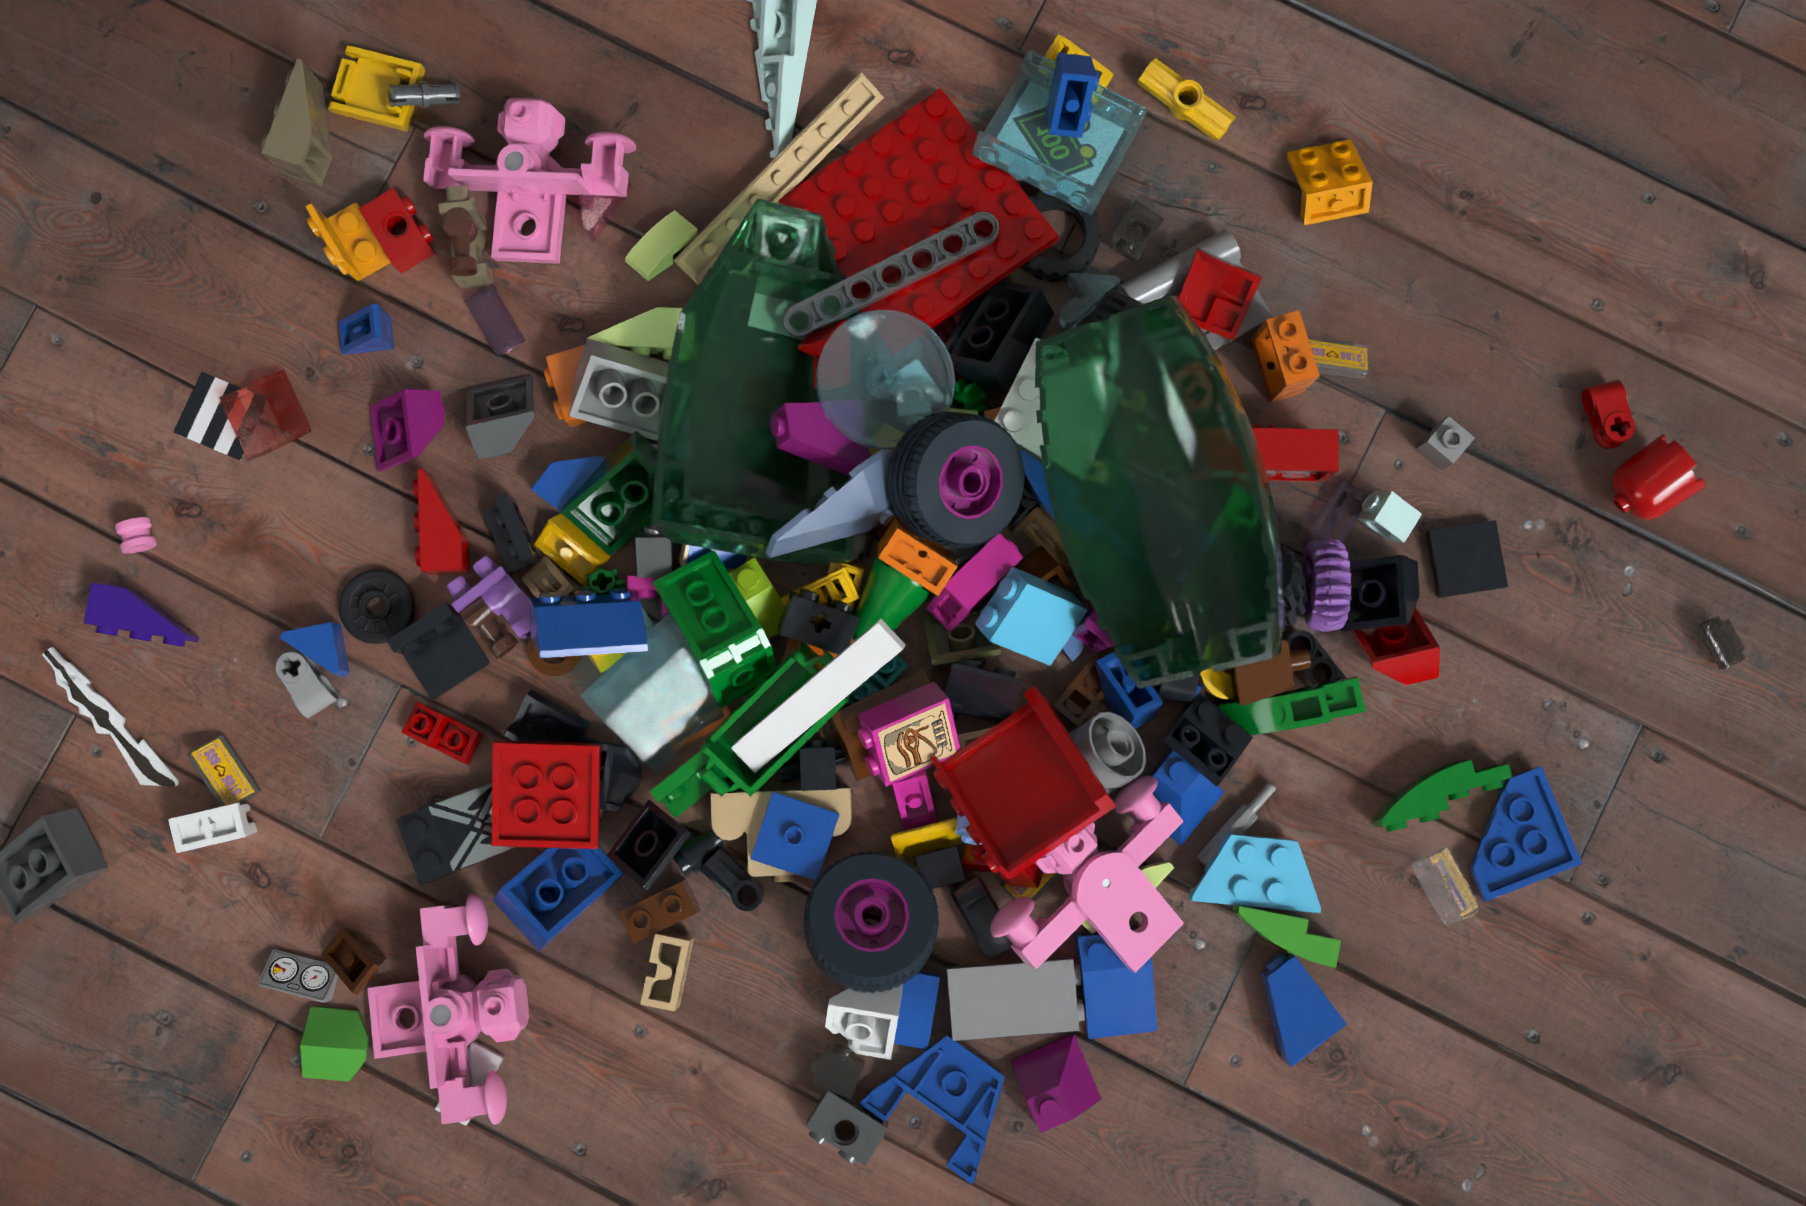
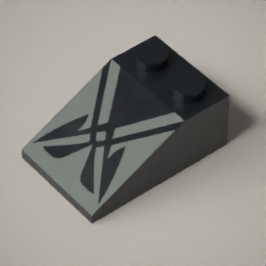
M492 783L395 819L420 885L432 883L517 848L492 846V815L489 814L492 807Z

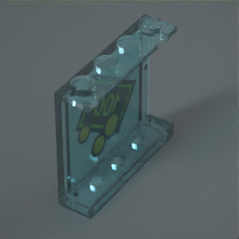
M1029 49L1023 58L1018 76L984 132L979 131L972 155L980 158L987 164H991L1011 174L1016 179L1023 180L1041 189V191L1048 195H1053L1067 202L1075 209L1093 215L1140 130L1148 109L1098 84L1096 92L1093 91L1091 118L1085 124L1083 137L1049 135L1045 111L1056 63Z

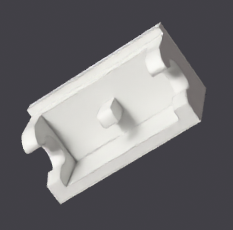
M238 802L168 819L176 853L244 838L256 833V824L248 822L246 812L250 811V806L248 804L240 805Z

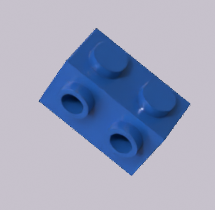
M1058 53L1045 111L1049 135L1083 137L1085 124L1091 118L1093 91L1096 92L1099 83V71L1094 68L1092 56Z

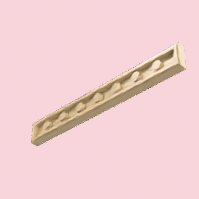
M862 72L858 73L673 259L674 263L696 285L779 204V199L793 190L884 98Z

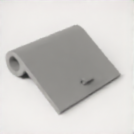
M1227 229L1210 236L1118 286L1120 293L1149 306V315L1141 332L1163 369L1177 360H1197L1233 341L1212 332L1205 335L1208 332L1207 330L1171 317V312L1197 248L1243 268L1240 263L1241 253L1234 236ZM1258 290L1255 292L1235 339L1261 326L1266 319L1274 317Z

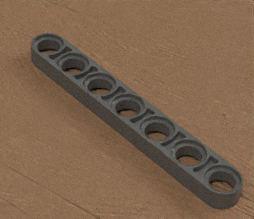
M989 212L976 213L791 306L784 314L786 331L795 338L807 337L990 245L998 236V220ZM981 220L988 221L993 227L992 234L989 237L980 238L974 233L973 227L975 223ZM948 236H957L962 241L963 247L957 253H949L943 247L944 239ZM919 251L929 253L932 258L930 266L924 269L917 268L912 262V257L915 253ZM890 266L898 268L901 272V279L895 284L884 282L881 275L885 268ZM865 282L870 286L871 293L866 299L860 300L853 297L851 288L855 283ZM827 297H834L840 302V309L833 315H826L820 309L822 300ZM798 312L804 313L809 317V325L800 331L790 326V318Z

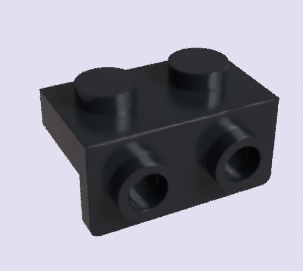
M531 689L525 695L514 722L506 728L504 736L512 741L580 743L581 738L585 737L591 722Z

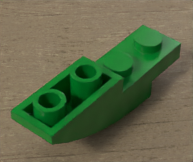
M1358 676L1285 691L1240 706L1234 700L1219 703L1220 709L1250 735L1332 722L1331 719L1366 712Z
M1459 760L1426 773L1404 787L1381 808L1372 820L1374 827H1386V831L1391 832L1406 828V821L1419 818L1420 823L1441 818L1439 812L1450 809L1446 795H1448L1449 800H1455L1469 796L1468 789L1481 786L1482 791L1503 787L1502 780L1513 778L1509 764H1497L1474 770L1472 760Z

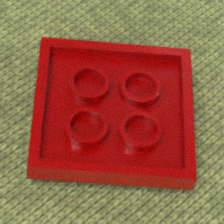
M495 740L493 742L492 846L598 849L601 743Z

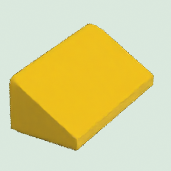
M558 514L549 519L534 542L538 549L584 587L588 585L585 575H592L598 571L600 566L603 568L611 557L563 514Z
M951 818L892 834L891 840L895 855L899 859H905L961 844L963 842L961 840L962 837L955 833L957 819Z

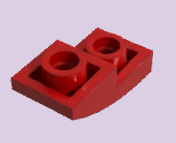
M416 702L401 733L467 765H469L484 735L472 727L420 702Z

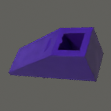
M91 583L83 623L96 626L95 633L117 636L118 630L130 631L129 638L150 642L152 635L164 637L163 644L181 647L185 646V641L198 642L199 637L141 592L122 587Z

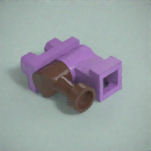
M484 556L473 566L482 581L472 588L465 577L461 575L449 583L447 588L455 600L451 605L460 613L465 622L478 627L492 642L489 649L495 658L499 659L515 648L519 642L511 633L503 634L494 619L503 614L518 637L527 639L531 636V597L506 568L499 566L490 557Z

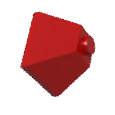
M1416 607L1409 624L1352 631L1373 669L1404 685L1439 678L1440 646Z

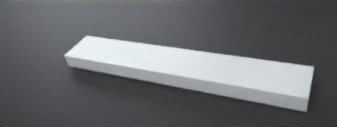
M882 619L878 620L738 739L731 749L756 773L902 651L906 644Z

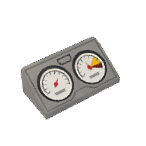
M273 949L261 974L258 986L319 1002H328L333 998L338 975L327 962Z

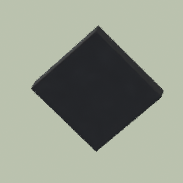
M1496 520L1426 532L1438 598L1508 587Z

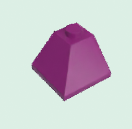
M403 389L370 405L377 471H386L418 457L443 427L445 408L441 400L440 391Z
M1074 1033L1010 1060L1040 1133L1073 1120L1102 1100Z

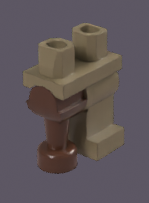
M467 185L446 187L447 203H439V214L445 220V223H442L443 228L451 238L452 258L449 260V273L453 275V280L460 288L494 285L493 272L482 260V251L486 244V238L482 231L487 230V220L478 209L475 197L470 196Z

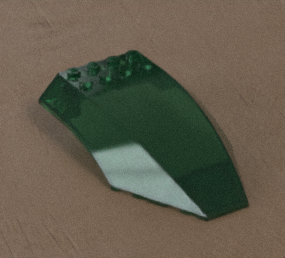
M758 198L680 312L662 402L651 515V528L673 543L798 565L851 561L852 536L771 558L765 553L771 536L804 509L809 508L811 511H814L815 505L824 496L823 493L831 487L838 491L851 478L777 448L776 437L772 435L770 428L772 414L785 403L861 401L863 412L874 357L877 355L874 345L869 344L862 327L864 320L861 312L857 311L843 318L848 320L849 385L819 392L813 388V356L798 349V345L806 337L795 338L786 331L784 314L787 309L847 279L846 275H842L834 257L836 250L832 241L827 237V228L821 214ZM827 297L822 300L820 309L826 315H833L840 309V302L834 297ZM795 313L790 318V326L795 330H804L809 325V317L804 313Z

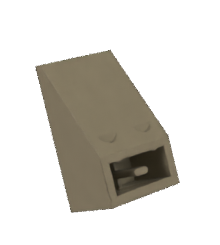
M297 58L294 68H291L287 73L286 89L282 100H278L275 105L274 121L270 131H267L263 136V150L261 153L283 175L322 187L333 157L324 89L321 82L303 60Z

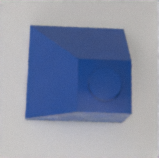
M1172 748L1167 751L1148 775L1158 780L1153 795L1158 801L1169 803L1184 821L1170 835L1179 845L1185 842L1224 793L1219 786L1216 787Z

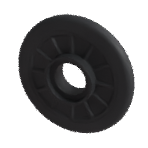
M369 570L354 577L344 588L339 602V614L346 630L356 639L369 644L387 643L386 640L409 626L414 613V599L409 586L401 577L386 570ZM380 597L385 602V610L379 616H372L368 610L369 602L373 598Z

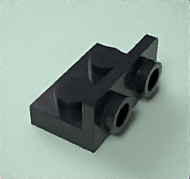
M507 493L494 498L497 506L484 511V516L507 571L515 573L540 562L541 559L516 500Z

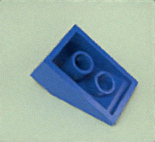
M600 847L598 849L548 848L501 887L493 902L540 952L624 874Z
M1140 926L1130 927V929L1134 931ZM1097 931L1094 934L1090 932L1074 934L1077 960L1081 970V991L1087 1038L1095 1039L1157 1031L1152 957L1134 973L1124 965Z

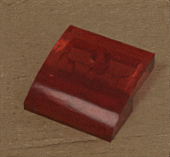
M284 369L252 380V386L219 397L247 461L270 453L312 431Z

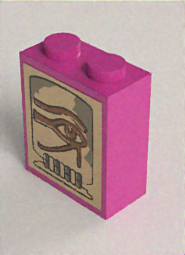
M934 681L858 714L862 727L857 730L858 736L869 756L865 757L867 768L873 777L878 775L886 787L934 766L931 757L934 755L943 762L961 750L949 698Z

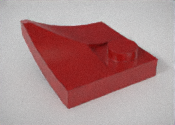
M1197 248L1171 312V317L1235 341L1262 276Z

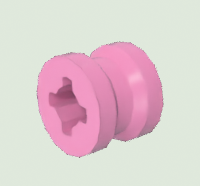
M132 518L115 525L117 534L122 537V543L120 544L122 553H138L157 546L156 538L150 533V528L152 527L150 518Z

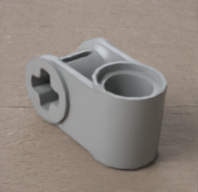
M287 652L278 658L276 673L303 716L309 719L339 699L335 688L324 676L315 661L303 653ZM294 661L301 663L297 668L299 674L292 673V670L296 667Z

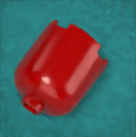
M1662 434L1613 472L1611 480L1615 496L1612 497V501L1623 514L1629 512L1634 517L1642 520H1653L1705 488L1704 478L1696 479L1691 470L1697 466L1695 461L1677 441L1673 440L1668 444L1665 442L1667 440L1666 435Z

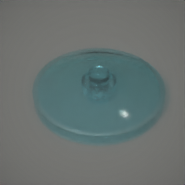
M873 310L861 313L845 321L825 343L817 363L816 390L821 407L827 418L844 436L860 445L873 449H896V445L900 442L902 435H905V432L911 429V426L917 423L918 420L934 413L947 412L954 395V368L946 346L940 337L924 322L899 311Z

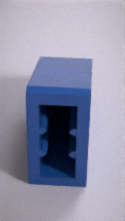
M1278 953L1265 963L1267 969L1261 973V978L1280 1057L1286 1064L1293 1067L1347 1025V1023L1296 956L1290 953L1285 955Z

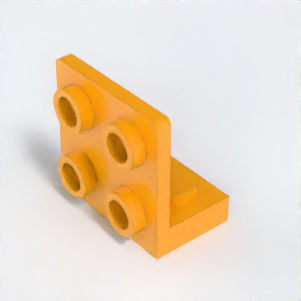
M1352 140L1336 141L1287 153V160L1302 190L1300 218L1303 225L1369 213L1373 181Z
M357 202L329 218H326L312 203L305 206L311 216L306 219L314 234L322 238L326 244L323 247L326 256L334 266H338L343 275L349 273L356 281H360L391 263L358 209L361 206Z

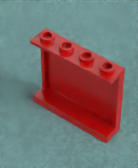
M1036 686L1023 693L1029 702L946 761L941 762L935 755L931 757L937 768L933 772L934 777L944 790L949 788L954 796L949 799L952 807L960 817L965 815L970 823L966 827L968 834L977 845L982 843L987 853L982 855L986 864L993 873L1000 871L1009 880L1116 807V804L1068 731Z

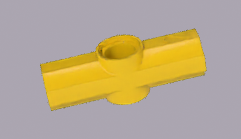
M1157 58L1150 62L1138 79L1137 84L1167 105L1175 118L1187 120L1216 143L1223 137L1236 118L1205 95L1198 82L1185 80ZM1188 96L1193 100L1194 104L1185 105L1179 100V97Z

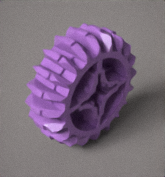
M1331 538L1311 540L1306 545L1303 559L1301 560L1302 571L1310 590L1308 592L1310 597L1309 604L1304 605L1306 611L1303 616L1311 630H1319L1320 632L1339 630L1345 625L1348 619V612L1350 611L1352 574L1350 573L1348 552L1340 540H1331Z

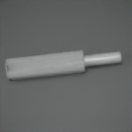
M1267 783L1247 807L1242 804L1196 855L1201 863L1206 866L1209 860L1217 854L1218 846L1226 833L1244 834L1257 820L1258 816L1255 813L1276 790L1272 783Z

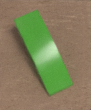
M1233 905L1232 911L1247 926L1271 943L1314 963L1333 968L1337 967L1341 940L1307 933L1308 919L1247 906Z

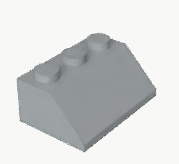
M587 339L576 369L568 414L570 417L631 434L638 431L645 438L667 444L690 386L685 367Z

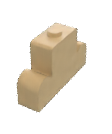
M851 788L755 792L751 797L746 792L725 793L722 797L719 794H711V820L715 834L723 840H734L740 838L746 832L749 875L753 877L774 876V882H793L797 874L751 860L772 792L840 813L833 836L841 835L847 831L852 821Z

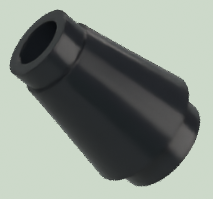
M710 829L708 832H704L683 843L674 855L673 860L686 877L692 873L697 875L704 864L724 843L715 834L713 829Z

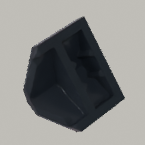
M582 737L580 743H601L600 809L617 812L622 804L639 788L642 766L629 746Z

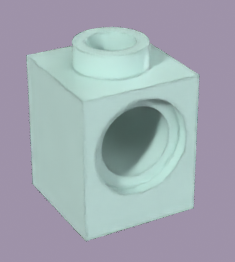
M1374 490L1364 500L1362 511L1357 519L1386 541L1405 543L1422 513L1393 491Z

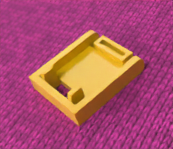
M346 46L345 54L351 58L358 59L356 64L355 61L342 58L331 96L337 101L344 102L345 105L330 102L328 110L338 115L408 132L415 106L391 107L388 99V85H401L402 81L409 82L408 85L418 84L419 81H423L425 74L423 65L353 46Z

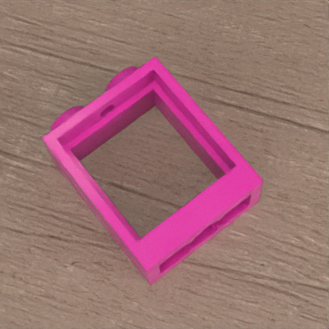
M997 534L947 582L939 596L936 595L926 609L949 632H952L999 586L1010 569L1016 567L1023 556L1019 553L1017 546L1011 540L1004 538L1001 534Z

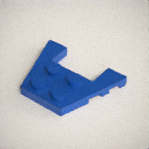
M946 1034L931 1045L928 1050L923 1051L860 1100V1105L886 1122L905 1093L911 1094L965 1133L947 1160L946 1166L970 1184H973L1005 1076L958 1041H953L952 1037Z

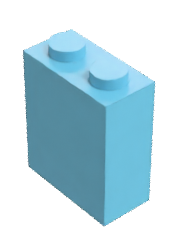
M1012 567L1006 577L1000 582L998 589L987 606L981 611L975 624L990 642L1051 666L1088 609L1072 592Z

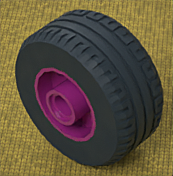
M943 411L918 420L900 438V442L897 443L896 449L892 454L893 457L890 460L887 485L889 497H891L890 502L894 505V512L897 513V517L909 531H912L913 534L920 538L945 546L971 548L982 543L985 544L989 539H993L1011 522L1022 499L1025 474L1022 456L1018 446H1016V442L1012 439L1010 433H1007V430L1001 427L999 423L980 415Z
M880 851L850 854L848 857L845 856L841 860L835 861L833 865H829L812 885L804 912L806 944L813 961L818 964L817 967L826 976H829L830 980L837 982L838 985L864 993L892 990L893 987L897 988L901 984L908 982V979H912L930 957L939 927L936 897L933 895L934 891L930 888L928 880H925V876L922 873L920 874L916 867L913 868L911 863H906L904 859H899L896 855L891 856L886 852L883 854ZM875 919L878 924L868 925L864 920Z

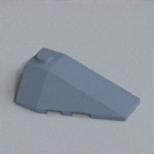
M885 449L880 450L850 471L849 476L851 478L841 489L836 491L831 487L823 493L824 496L817 502L814 511H811L809 508L804 509L774 533L765 552L769 558L867 532L880 523L883 526L889 524L897 516V513L894 512V505L891 504V497H889L887 478L890 457Z

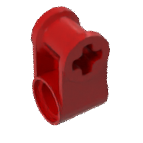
M1614 380L1583 388L1581 393L1582 404L1588 415L1597 444L1606 449H1613L1621 445L1622 442L1629 440L1634 435L1636 427L1627 401V393L1622 382ZM1610 428L1617 429L1618 432H1611Z

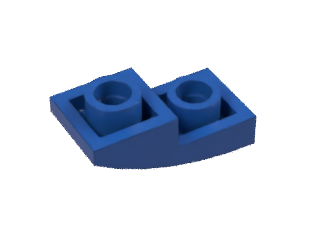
M919 971L912 979H908V982L903 984L894 1044L928 1050L940 974Z

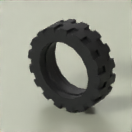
M1045 190L1037 192V196L1033 198L1030 196L1029 199L1041 213L1057 210L1066 212L1076 218L1082 227L1084 237L1082 246L1077 254L1069 259L1053 261L1037 255L1021 267L1027 273L1028 271L1033 273V277L1040 280L1046 278L1049 279V282H1058L1059 279H1065V281L1073 279L1074 275L1081 274L1087 269L1088 265L1094 260L1099 248L1101 225L1098 223L1099 217L1097 212L1090 208V203L1086 210H1083Z

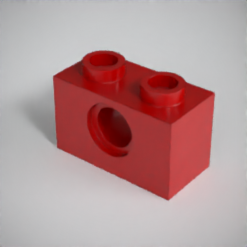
M392 188L358 208L390 262L401 274L436 254L430 244L435 239L424 222L418 225L413 217L418 211L407 195L401 197ZM407 224L404 233L394 235V230L398 225Z

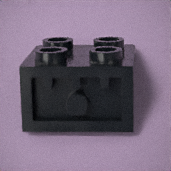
M448 603L442 604L386 640L394 653L404 656L428 696L434 700L490 664L488 657L460 613Z

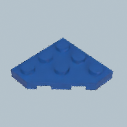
M1542 766L1526 770L1504 781L1469 866L1482 901L1487 902L1582 864Z

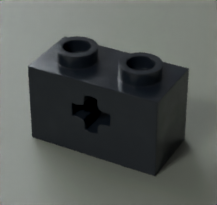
M803 588L800 589L799 593L790 591L777 628L779 635L835 654H840L850 645L859 620V616L852 612V605L835 599L832 604L820 601V594ZM821 612L827 623H820L818 628H815L811 617H818Z

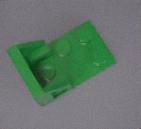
M715 550L653 582L657 593L686 640L690 653L719 709L752 692L777 667L772 647L763 628Z

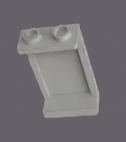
M1071 957L1045 960L1037 969L1026 965L1024 962L960 967V965L946 966L953 1041L1079 1031V1021L1085 1020L1083 1000H1077L1076 986H1081L1080 965H1074Z

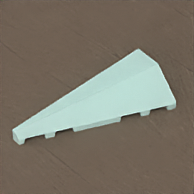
M747 0L752 3L754 18L750 20L751 29L757 32L759 49L755 51L761 97L768 104L770 118L765 120L766 129L772 131L774 150L770 151V157L775 158L792 140L817 0Z

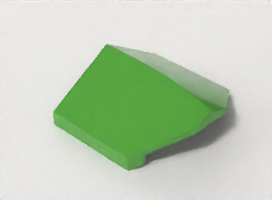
M318 1006L310 1008L300 1043L303 1078L347 1082L354 1078L357 1071L366 1061L369 1041L361 1019L360 1010Z

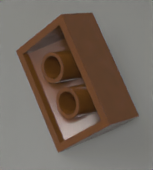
M924 670L837 711L827 721L857 782L871 775L865 762V757L869 756L868 750L863 747L857 730L862 728L858 714L929 684L930 681Z

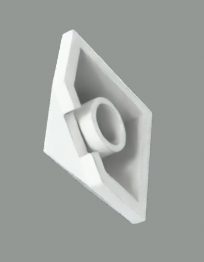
M903 984L897 988L893 987L892 990L875 991V993H864L859 990L857 992L853 991V989H846L829 999L825 1027L833 1034H842L848 1040V1047L856 1054L891 1060Z

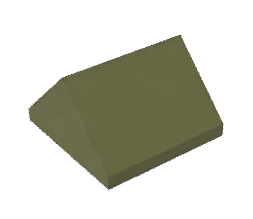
M986 606L976 607L952 632H949L933 615L923 616L931 668L950 666L953 663L959 664L961 658L980 661L998 658L1001 655L1000 645L990 642L975 624L981 611Z

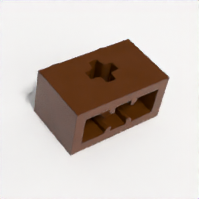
M686 879L618 913L634 944L700 912L701 909Z

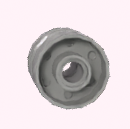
M1102 712L1069 733L1108 794L1132 781L1143 772L1146 764L1144 745L1134 727L1123 717L1111 712Z

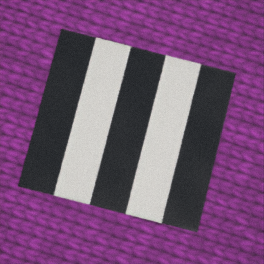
M201 372L175 427L174 433L241 461L269 400Z

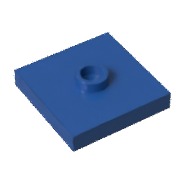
M772 792L751 860L816 881L818 876H820L840 813Z

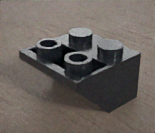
M1199 692L1193 698L1191 704H1186L1165 730L1162 741L1217 787L1253 739V736Z

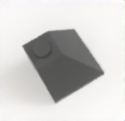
M533 375L467 390L465 427L477 459L497 458L505 453L512 452L535 417V385Z

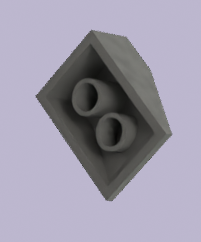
M77 807L42 816L0 851V897L14 925L24 922L88 884L108 868Z

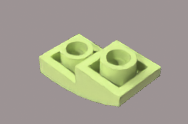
M674 210L652 227L637 242L625 257V262L649 281L673 264V255L687 246L698 235V229Z

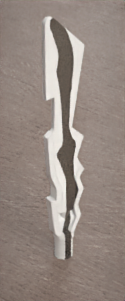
M54 647L47 649L42 654L55 671L57 684L66 689L69 702L79 707V714L91 718L96 733L110 734L140 785L177 786L179 784L178 778L144 739L140 743L134 739L124 727L126 718L106 697L97 693L90 686L92 681L72 662H67Z

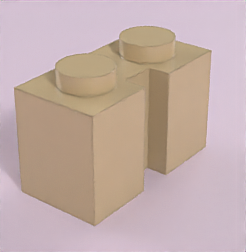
M659 931L655 934L649 962L658 964L656 973L651 972L646 976L640 1005L676 1011L680 1007L694 937Z

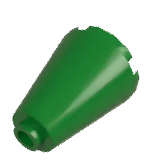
M877 553L855 611L859 616V620L852 638L856 640L880 619L894 631L933 593L879 559Z

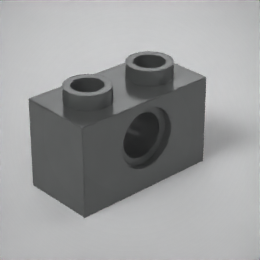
M829 1085L807 1120L806 1128L811 1130L809 1136L818 1143L826 1146L829 1142L839 1148L838 1154L846 1161L854 1165L859 1161L866 1166L888 1130V1122H884L865 1107ZM841 1120H849L854 1124L855 1131L849 1136H843L837 1132L835 1125Z

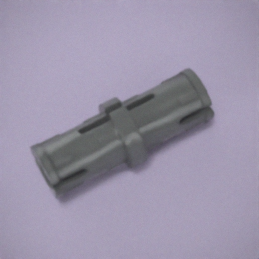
M419 81L418 84L388 85V99L391 107L414 105L421 106V109L429 108L430 105H459L460 100L457 99L460 98L457 83L427 84V81Z

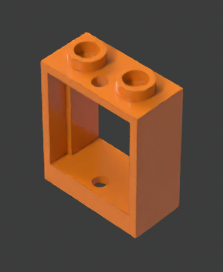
M1299 310L1266 319L1250 339L1270 403L1302 394L1320 377ZM1268 363H1272L1274 365L1273 370H1269L1267 368Z
M898 517L894 518L877 544L879 559L939 596L958 567L954 554L938 543L916 536L902 524Z

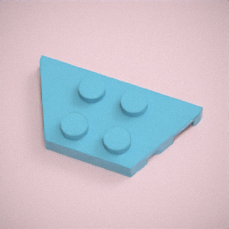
M1226 833L1218 846L1217 854L1205 866L1204 871L1206 872L1196 888H1191L1188 893V899L1196 902L1321 913V906L1298 841L1294 839Z

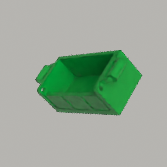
M801 642L707 736L700 748L710 759L701 778L721 797L726 792L739 788L751 797L849 700L850 694L756 773L731 749L738 739L834 659L828 651L819 656L807 644ZM714 764L734 782L732 786L725 782L711 768Z

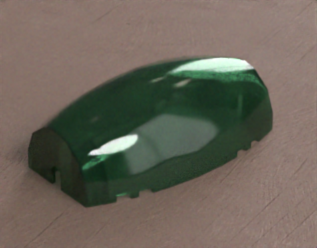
M1177 295L1165 296L1111 315L1108 320L1088 323L1037 341L1035 352V388H1039L1040 410H1036L1037 423H1041L1044 444L1040 445V451L1056 525L1085 600L1090 599L1099 617L1096 622L1100 630L1107 631L1117 648L1113 652L1127 670L1128 675L1139 689L1193 677L1209 668H1213L1214 672L1269 660L1280 654L1284 612L1282 555L1276 512L1264 462L1247 414L1229 375L1207 337Z

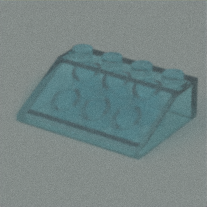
M670 613L646 634L648 651L626 652L580 695L602 721L655 773H658L704 727L708 726L723 709L730 705L728 704L721 709L718 708L690 653L686 640Z

